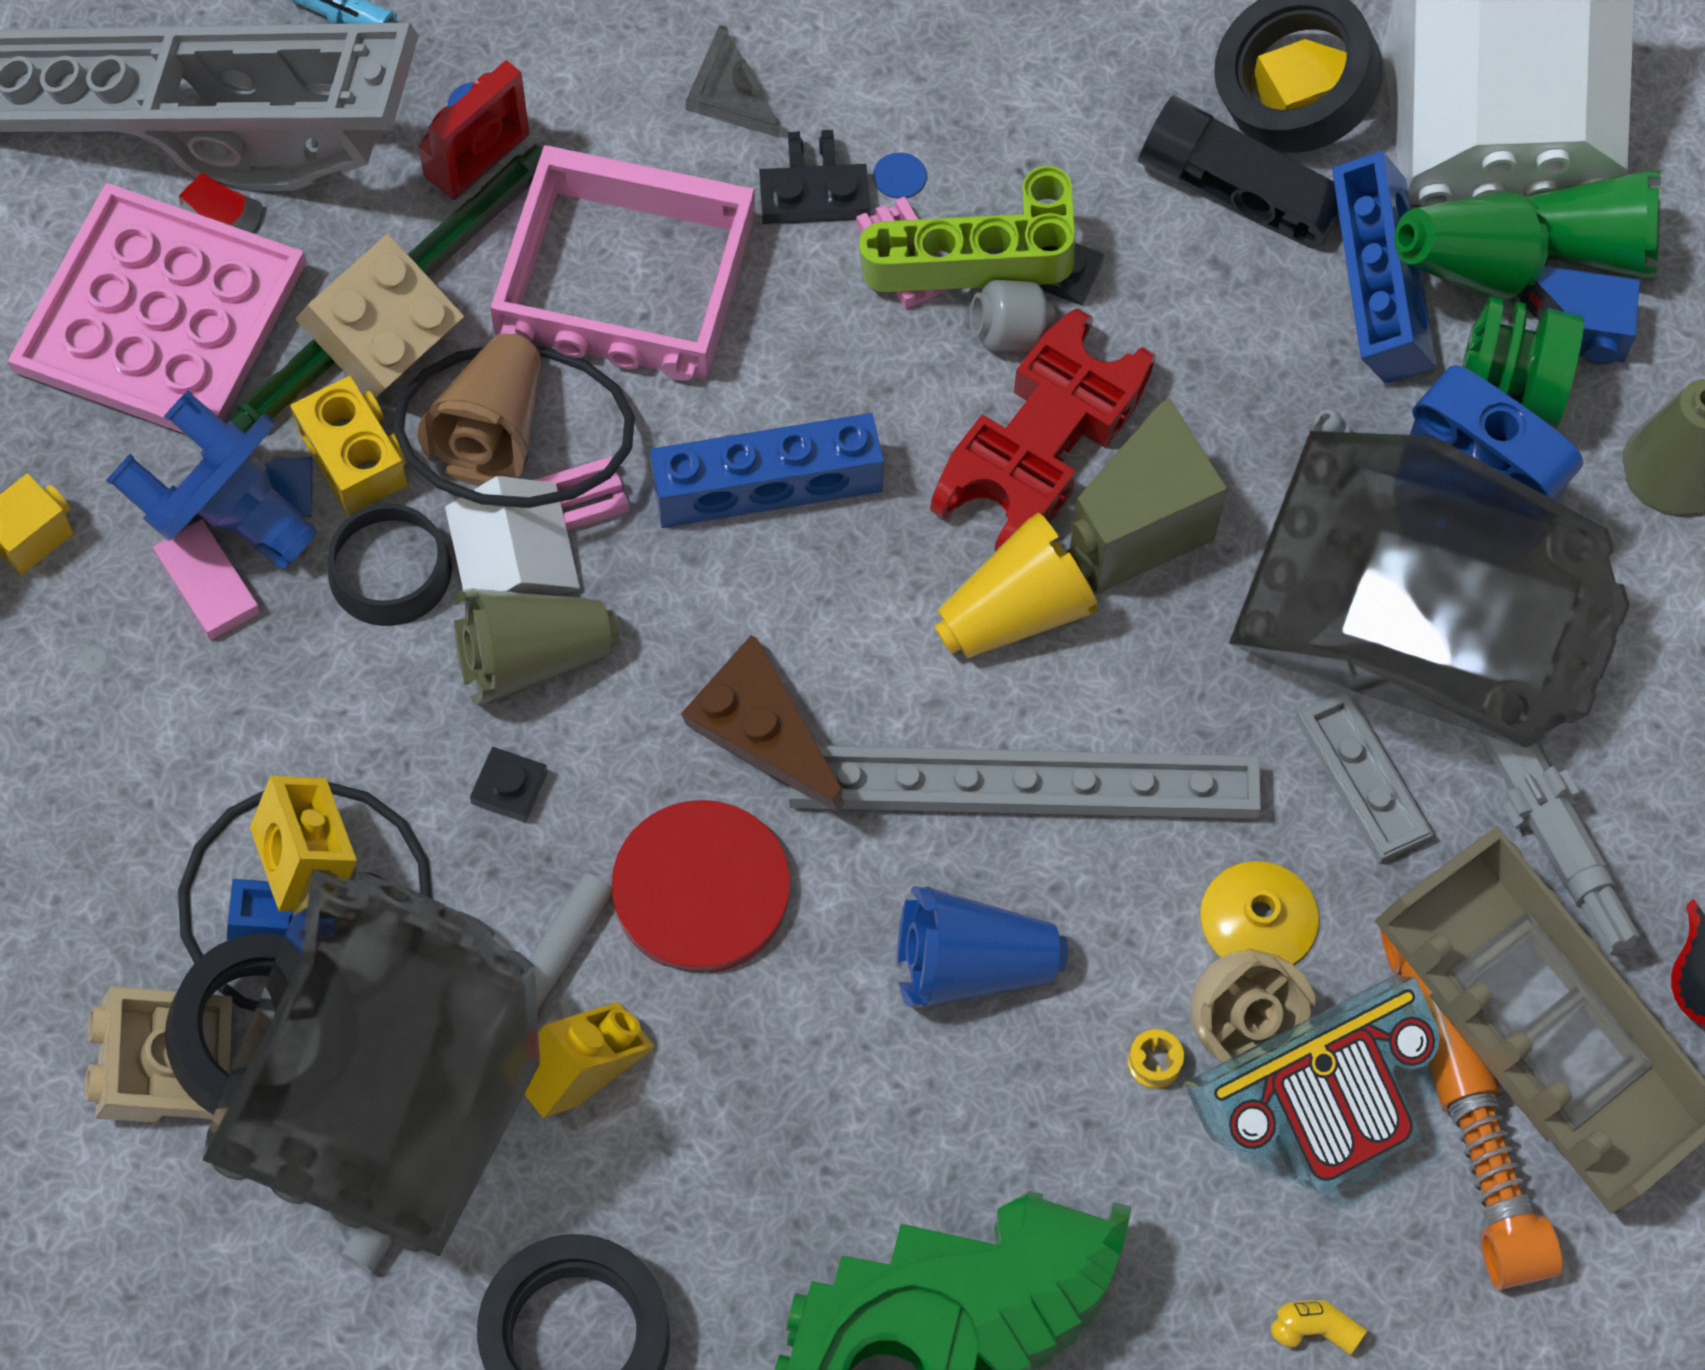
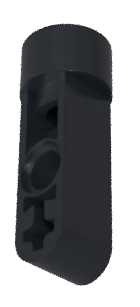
M1175 95L1169 98L1160 112L1138 157V163L1176 183H1182L1261 226L1309 248L1319 247L1323 243L1339 215L1334 181L1220 122L1213 115Z

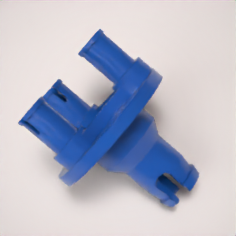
M187 389L164 415L166 420H170L203 449L200 452L203 459L178 488L174 485L168 488L137 462L132 454H129L106 481L114 485L146 514L142 519L167 541H171L198 513L213 527L235 530L260 553L274 560V565L285 569L288 563H292L306 548L318 531L312 522L308 523L292 504L272 488L267 467L251 454L275 426L276 421L267 413H264L244 432L231 420L227 423L222 421L197 399L191 390Z

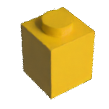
M27 473L0 494V555L20 576L74 534L66 517L71 508L64 497L51 484L42 488Z

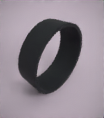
M377 504L366 507L347 518L332 538L328 555V581L331 592L337 603L348 614L362 622L378 626H396L412 622L431 611L440 602L448 589L452 574L449 550L435 525L424 514L411 507L400 504ZM382 521H403L417 525L430 533L435 538L437 544V560L428 580L411 594L393 600H373L356 594L343 583L335 567V561L341 547L353 534L368 525Z

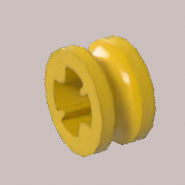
M1151 1029L1142 1032L1135 1038L1130 1047L1128 1068L1131 1076L1137 1083L1146 1088L1160 1089L1169 1086L1177 1079L1183 1066L1184 1051L1181 1042L1175 1035L1166 1030ZM1156 1046L1165 1049L1168 1052L1165 1063L1169 1068L1161 1071L1160 1065H1157L1155 1072L1145 1068L1146 1054L1143 1049L1150 1047L1153 1053L1156 1050Z

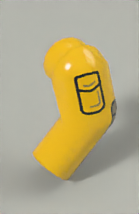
M1322 1299L1286 1302L1277 1309L1276 1314L1278 1318L1272 1322L1270 1328L1274 1339L1286 1347H1296L1304 1335L1320 1334L1350 1356L1368 1331V1329L1337 1307Z

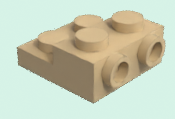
M110 986L101 1001V1006L91 1007L87 1038L88 1042L99 1043L98 1065L89 1064L87 1068L84 1095L85 1101L96 1102L95 1119L157 1123L162 1116L224 1120L209 1113L190 1098L179 1084L171 1069L165 1045V1028L169 1008L177 992ZM212 995L207 1001L203 1013L204 1039L215 1061L230 1074L232 996Z

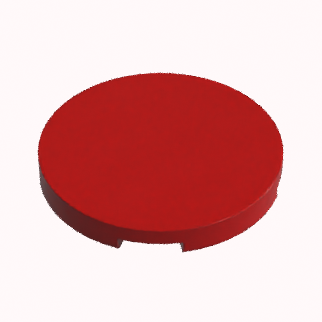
M693 800L680 802L653 813L632 830L625 839L613 867L612 897L620 926L628 939L640 952L662 966L667 964L685 970H710V973L727 970L746 962L762 951L776 935L782 925L789 901L790 876L788 863L784 851L774 834L765 824L749 812L718 801Z

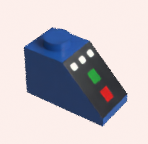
M1544 266L1541 276L1533 286L1526 285L1520 291L1519 301L1526 303V308L1538 321L1547 308L1584 316V330L1579 356H1583L1595 364H1610L1615 361L1625 362L1636 337L1640 280Z

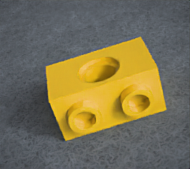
M270 775L251 822L250 830L278 911L335 913L357 859L327 779Z

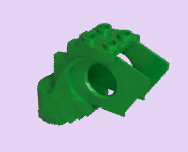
M1028 1190L1027 1193L998 1208L997 1222L994 1225L995 1244L900 1224L890 1264L841 1256L834 1285L811 1281L808 1295L795 1293L786 1331H789L787 1346L793 1347L791 1357L779 1354L775 1370H852L861 1361L877 1355L896 1356L911 1363L916 1370H1033L1050 1364L1054 1353L1074 1345L1079 1331L1091 1324L1098 1316L1105 1302L1123 1248L1131 1206L1113 1202L1109 1219L1106 1220L1044 1200L1043 1194Z

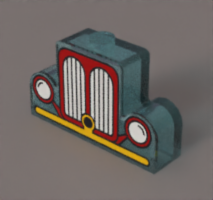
M1392 975L1183 1084L1205 1131L1213 1141L1224 1147L1250 1153L1265 1150L1276 1141L1293 1180L1298 1185L1318 1191H1326L1345 1180H1348L1349 1183H1357L1376 1175L1382 1170L1381 1161L1420 1140L1421 1131L1397 1081L1393 1068L1413 1070L1425 1066L1433 1059L1438 1050L1440 1035L1435 1019L1416 978Z

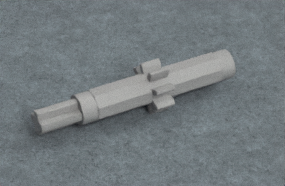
M1496 693L1481 699L1471 708L1469 715L1479 731L1478 735L1509 788L1506 792L1509 800L1503 804V807L1515 829L1525 825L1528 831L1534 832L1564 888L1568 889L1577 907L1583 908L1607 953L1612 956L1623 949L1630 950L1637 945L1636 939L1640 935L1614 892L1616 886L1606 870L1603 859L1573 809L1577 806L1573 798L1578 796L1580 791L1567 769L1558 773L1554 766L1549 767L1519 712L1515 711L1506 694Z

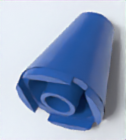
M913 886L910 891L917 900L905 899L899 925L897 959L898 963L907 961L910 970L911 983L899 982L902 998L909 1007L924 1008L1050 984L1055 980L1057 972H1063L1066 969L1068 942L1065 936H1059L1057 926L1054 923L931 887Z

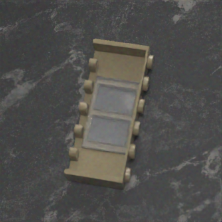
M1498 826L1494 827L1401 896L1374 920L1432 993L1429 996L1542 1137L1547 1142L1551 1140L1610 1214L1641 1196L1705 1141V1079L1681 1051L1676 1039L1661 1027L1643 1005L1638 993L1625 983L1602 955L1598 944L1584 933L1563 907L1558 895L1543 883L1525 861L1520 849L1507 839Z

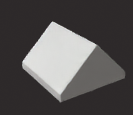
M496 476L474 489V491L482 494L532 497L558 491L556 483ZM460 497L445 506L463 590L475 588L554 596L580 590L560 502L532 508L480 505Z

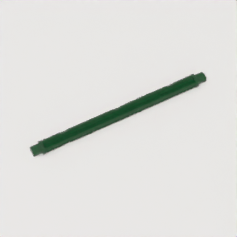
M534 144L522 156H514L505 167L481 187L478 193L462 204L407 255L428 277L431 276L531 185L543 148ZM313 339L283 369L276 372L250 397L237 406L238 412L229 420L246 432L264 413H267L273 419L306 386L312 384L335 361Z

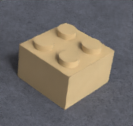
M387 233L314 298L295 320L348 376H351L363 393L370 390L376 398L455 326L464 315Z

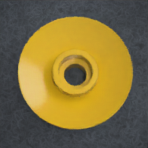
M1249 861L1236 864L1222 871L1208 886L1200 908V920L1204 936L1219 957L1229 952L1251 948L1279 955L1294 965L1310 950L1318 932V908L1310 889L1296 874L1274 863ZM1257 902L1266 903L1271 907L1273 914L1268 917H1259L1253 912L1251 906Z

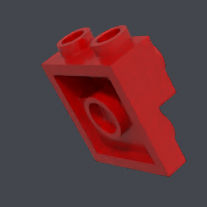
M505 60L491 73L482 74L474 82L471 90L453 106H446L441 109L434 117L431 125L428 126V132L418 145L423 175L452 200L458 198L530 135L521 71Z

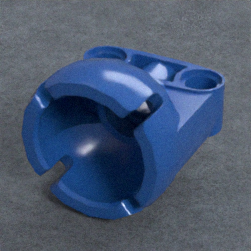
M1450 366L1412 408V415L1415 420L1395 474L1394 497L1398 501L1396 509L1406 534L1427 556L1452 568L1474 571L1480 569L1487 555H1489L1491 570L1512 565L1541 544L1555 518L1569 482L1583 467V458L1576 446L1566 437L1503 391L1464 367Z

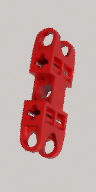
M1080 309L1070 311L1044 333L1016 369L1014 393L1026 400L1024 405L1006 428L983 414L978 418L952 452L934 491L930 511L942 519H946L955 508L958 509L967 501L989 499L997 502L1005 509V515L1008 520L996 540L995 551L1029 518L1038 512L1050 524L1072 495L1076 470L1062 462L1064 459L1059 456L1063 451L1069 454L1082 435L1104 448L1108 447L1135 411L1150 379L1156 361V354L1145 347H1140L1134 355L1127 353L1121 359L1113 362L1097 360L1089 355L1083 346V341L1092 326L1093 317Z

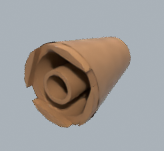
M507 333L494 336L423 414L419 422L417 434L422 451L430 461L435 454L446 463L447 467L444 473L452 478L471 485L481 486L496 476H516L518 478L522 474L528 460L541 366L539 351L526 337Z

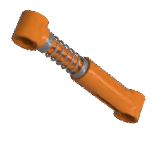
M1380 928L1381 941L1391 970L1396 975L1399 974L1403 990L1410 989L1415 993V1000L1409 1005L1412 1017L1421 1018L1426 1021L1434 1032V1051L1426 1061L1442 1110L1450 1112L1453 1124L1462 1129L1458 1140L1467 1145L1463 1155L1472 1160L1468 1170L1470 1173L1477 1175L1474 1188L1482 1191L1483 1194L1479 1199V1204L1486 1207L1483 1215H1485L1484 1219L1488 1226L1481 1232V1249L1491 1282L1499 1291L1561 1276V1249L1554 1228L1547 1217H1539L1538 1214L1532 1212L1533 1208H1531V1203H1529V1196L1521 1194L1519 1185L1522 1184L1523 1180L1516 1179L1514 1169L1517 1168L1518 1164L1511 1163L1508 1155L1512 1152L1513 1148L1506 1147L1503 1139L1508 1132L1500 1130L1498 1122L1501 1121L1502 1116L1495 1115L1494 1112L1498 1108L1496 1098L1501 1095L1497 1079L1429 996L1432 993Z

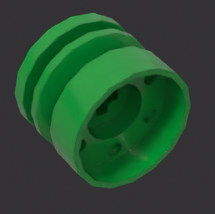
M1488 296L1483 311L1471 328L1462 367L1491 383L1508 396L1509 394L1519 396L1518 403L1540 417L1551 427L1557 429L1573 384L1583 337L1584 316L1547 308L1542 314L1536 330L1531 331L1525 329L1526 303L1516 302L1508 324L1504 325L1501 324L1504 299Z

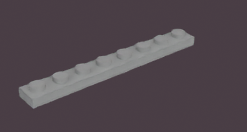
M818 746L842 789L843 794L841 796L845 804L841 809L1258 819L1261 811L1259 756ZM790 786V808L831 809Z

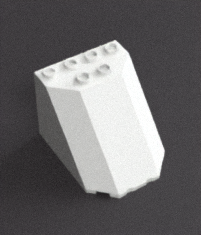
M1394 0L1382 43L1399 171L1407 181L1410 205L1425 207L1502 191L1521 193L1527 197L1626 175L1628 170L1634 0Z

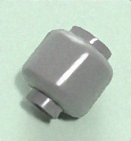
M991 280L983 288L982 293L977 292L971 302V331L974 336H979L984 347L989 350L1030 352L1044 333L1055 324L1054 305L1052 302L1046 301L1044 291L1035 282Z

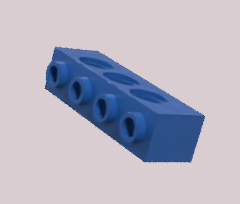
M1383 150L1333 167V179L1361 359L1384 383L1397 381L1437 368L1421 270L1403 262L1399 258L1394 244L1397 224L1400 218L1407 211L1411 210L1406 178Z
M873 413L650 449L652 481L661 528L880 493L883 487L884 461Z

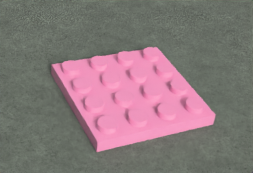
M106 182L7 362L14 373L181 433L183 432L170 420H166L164 415L187 389L191 390L193 395L222 421H225L307 263L304 251Z

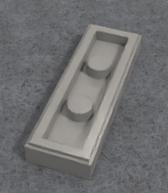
M1348 690L1297 712L1295 720L1379 864L1431 841L1434 834Z

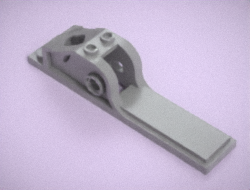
M410 22L0 30V132H123L144 138L156 144L178 166L194 177L203 172L228 188L245 191H295L314 184L319 177L339 170L348 172L369 163L378 130H392L419 35ZM182 78L205 101L213 106H181L179 103H174Z

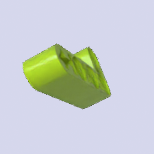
M1041 166L1030 171L1025 177L1022 187L1023 214L873 223L865 228L859 240L863 279L870 288L880 292L983 288L991 280L1027 281L1038 283V285L1061 282L1069 277L1075 262V229L1070 177L1065 171L1055 166ZM1043 199H1053L1056 202L1045 204L1040 203L1039 201ZM1045 246H1056L1059 249L1050 252L1044 251L1041 248ZM995 248L1001 249L1004 252L988 254L986 251ZM939 251L949 253L943 257L931 256L932 253Z

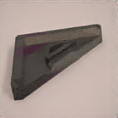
M719 25L686 99V110L778 138L781 132V122L772 113L763 97V90L746 60L742 59L731 40L728 28Z

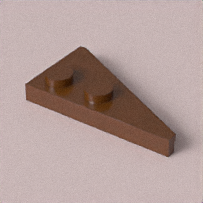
M750 635L684 709L681 716L685 724L695 732L838 812L845 804L841 796L843 794L842 789L756 637Z

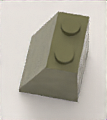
M1171 398L1161 402L1077 498L1074 523L1071 524L1070 548L1066 554H1071L1096 594L1215 540L1227 488Z

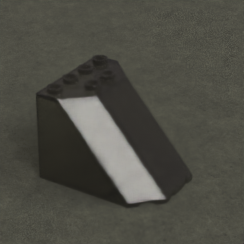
M1310 431L1229 644L1270 664L1519 747L1527 748L1544 739V733L1563 723L1572 724L1590 714L1597 696L1595 693L1600 679L1604 677L1617 642L1615 639L1620 625H1623L1630 604L1624 584L1616 583L1609 560V556L1614 552L1609 530L1435 436Z
M312 869L207 1131L202 1160L210 1163L218 1173L234 1180H244L247 1178L267 1186L279 1198L289 1203L304 1204L306 1202L329 1211L337 1221L352 1228L366 1226L388 1235L396 1245L413 1252L425 1250L440 1256L540 1065L535 965L520 952L509 950L492 939L495 932L480 919L447 907L445 904L411 889L403 888L371 872L354 871L350 880H347L332 873L330 870Z

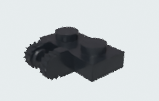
M821 130V136L819 137V154L822 156L823 166L802 167V156L804 155L803 139L800 137V131L788 132L789 167L759 169L762 224L856 220V216L867 213L868 217H870L867 165H836L833 130Z

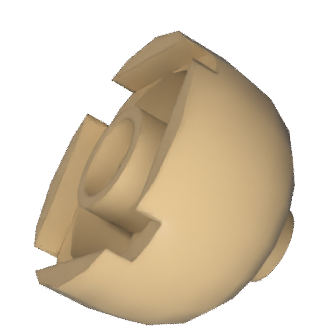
M1251 948L1229 952L1209 964L1197 979L1190 1001L1191 1025L1200 1043L1208 1053L1232 1071L1244 1073L1243 1071H1249L1309 1040L1313 1026L1308 1023L1311 1014L1310 1004L1316 1007L1315 993L1306 975L1279 955Z

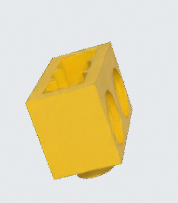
M350 375L290 405L299 435L348 516L408 486L404 471V465L407 462L394 433L387 436L380 425V422L384 421V416L378 402L370 390L361 394ZM340 419L351 420L343 426H332L335 421ZM366 461L378 462L374 467L369 469L356 468L358 465Z

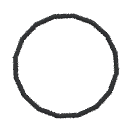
M535 346L541 357L583 370L612 393L624 417L622 446L606 468L571 489L532 497L482 494L446 481L415 456L404 432L407 404L428 378L461 361L474 359L484 348L478 347L457 351L422 369L398 397L393 433L407 464L439 490L480 505L532 508L575 499L609 480L632 450L635 415L620 386L590 362L580 358L565 356L549 347Z
M328 782L332 794L364 802L399 829L418 863L421 908L408 947L376 983L353 994L355 1004L357 1005L384 991L416 955L433 907L429 860L404 818L369 792ZM264 790L228 808L194 845L178 888L180 937L194 964L203 955L191 933L189 891L204 850L236 816L258 806ZM228 984L218 989L224 996H232V1002L246 1010L285 1020L316 1017L312 1007L287 1009L248 999Z

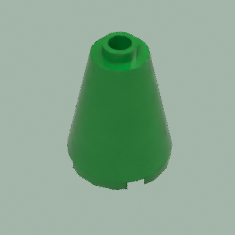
M1645 170L1527 196L1534 200L1539 209L1533 208L1539 223L1547 225L1549 233L1548 257L1644 280H1656L1657 267L1656 265H1647V257L1658 261L1660 200L1659 188H1650V185H1661V170Z
M1502 191L1411 209L1400 218L1397 224L1394 244L1399 258L1415 268L1484 299H1487L1488 296L1503 298V301H1513L1520 297L1516 294L1526 285L1533 286L1540 278L1548 257L1549 233L1547 225L1539 223L1533 209H1539L1534 200L1521 193Z

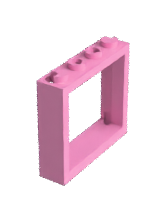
M544 145L490 308L495 335L504 333L519 334L526 337L531 343L554 347L565 356L581 358L587 354L608 359L613 365L623 369H635L638 366L662 370L666 376L675 380L686 381L692 377L707 380L755 219V189ZM557 194L730 230L697 342L522 305Z

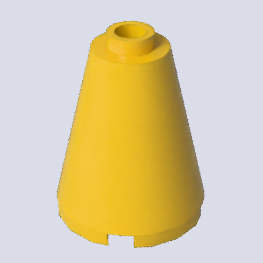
M1039 512L1029 518L937 609L942 621L933 627L951 655L961 649L968 659L1088 617L1099 610V607L1096 605L1098 603L1096 597L1070 553L1066 554L1058 542L1053 543L1059 536Z

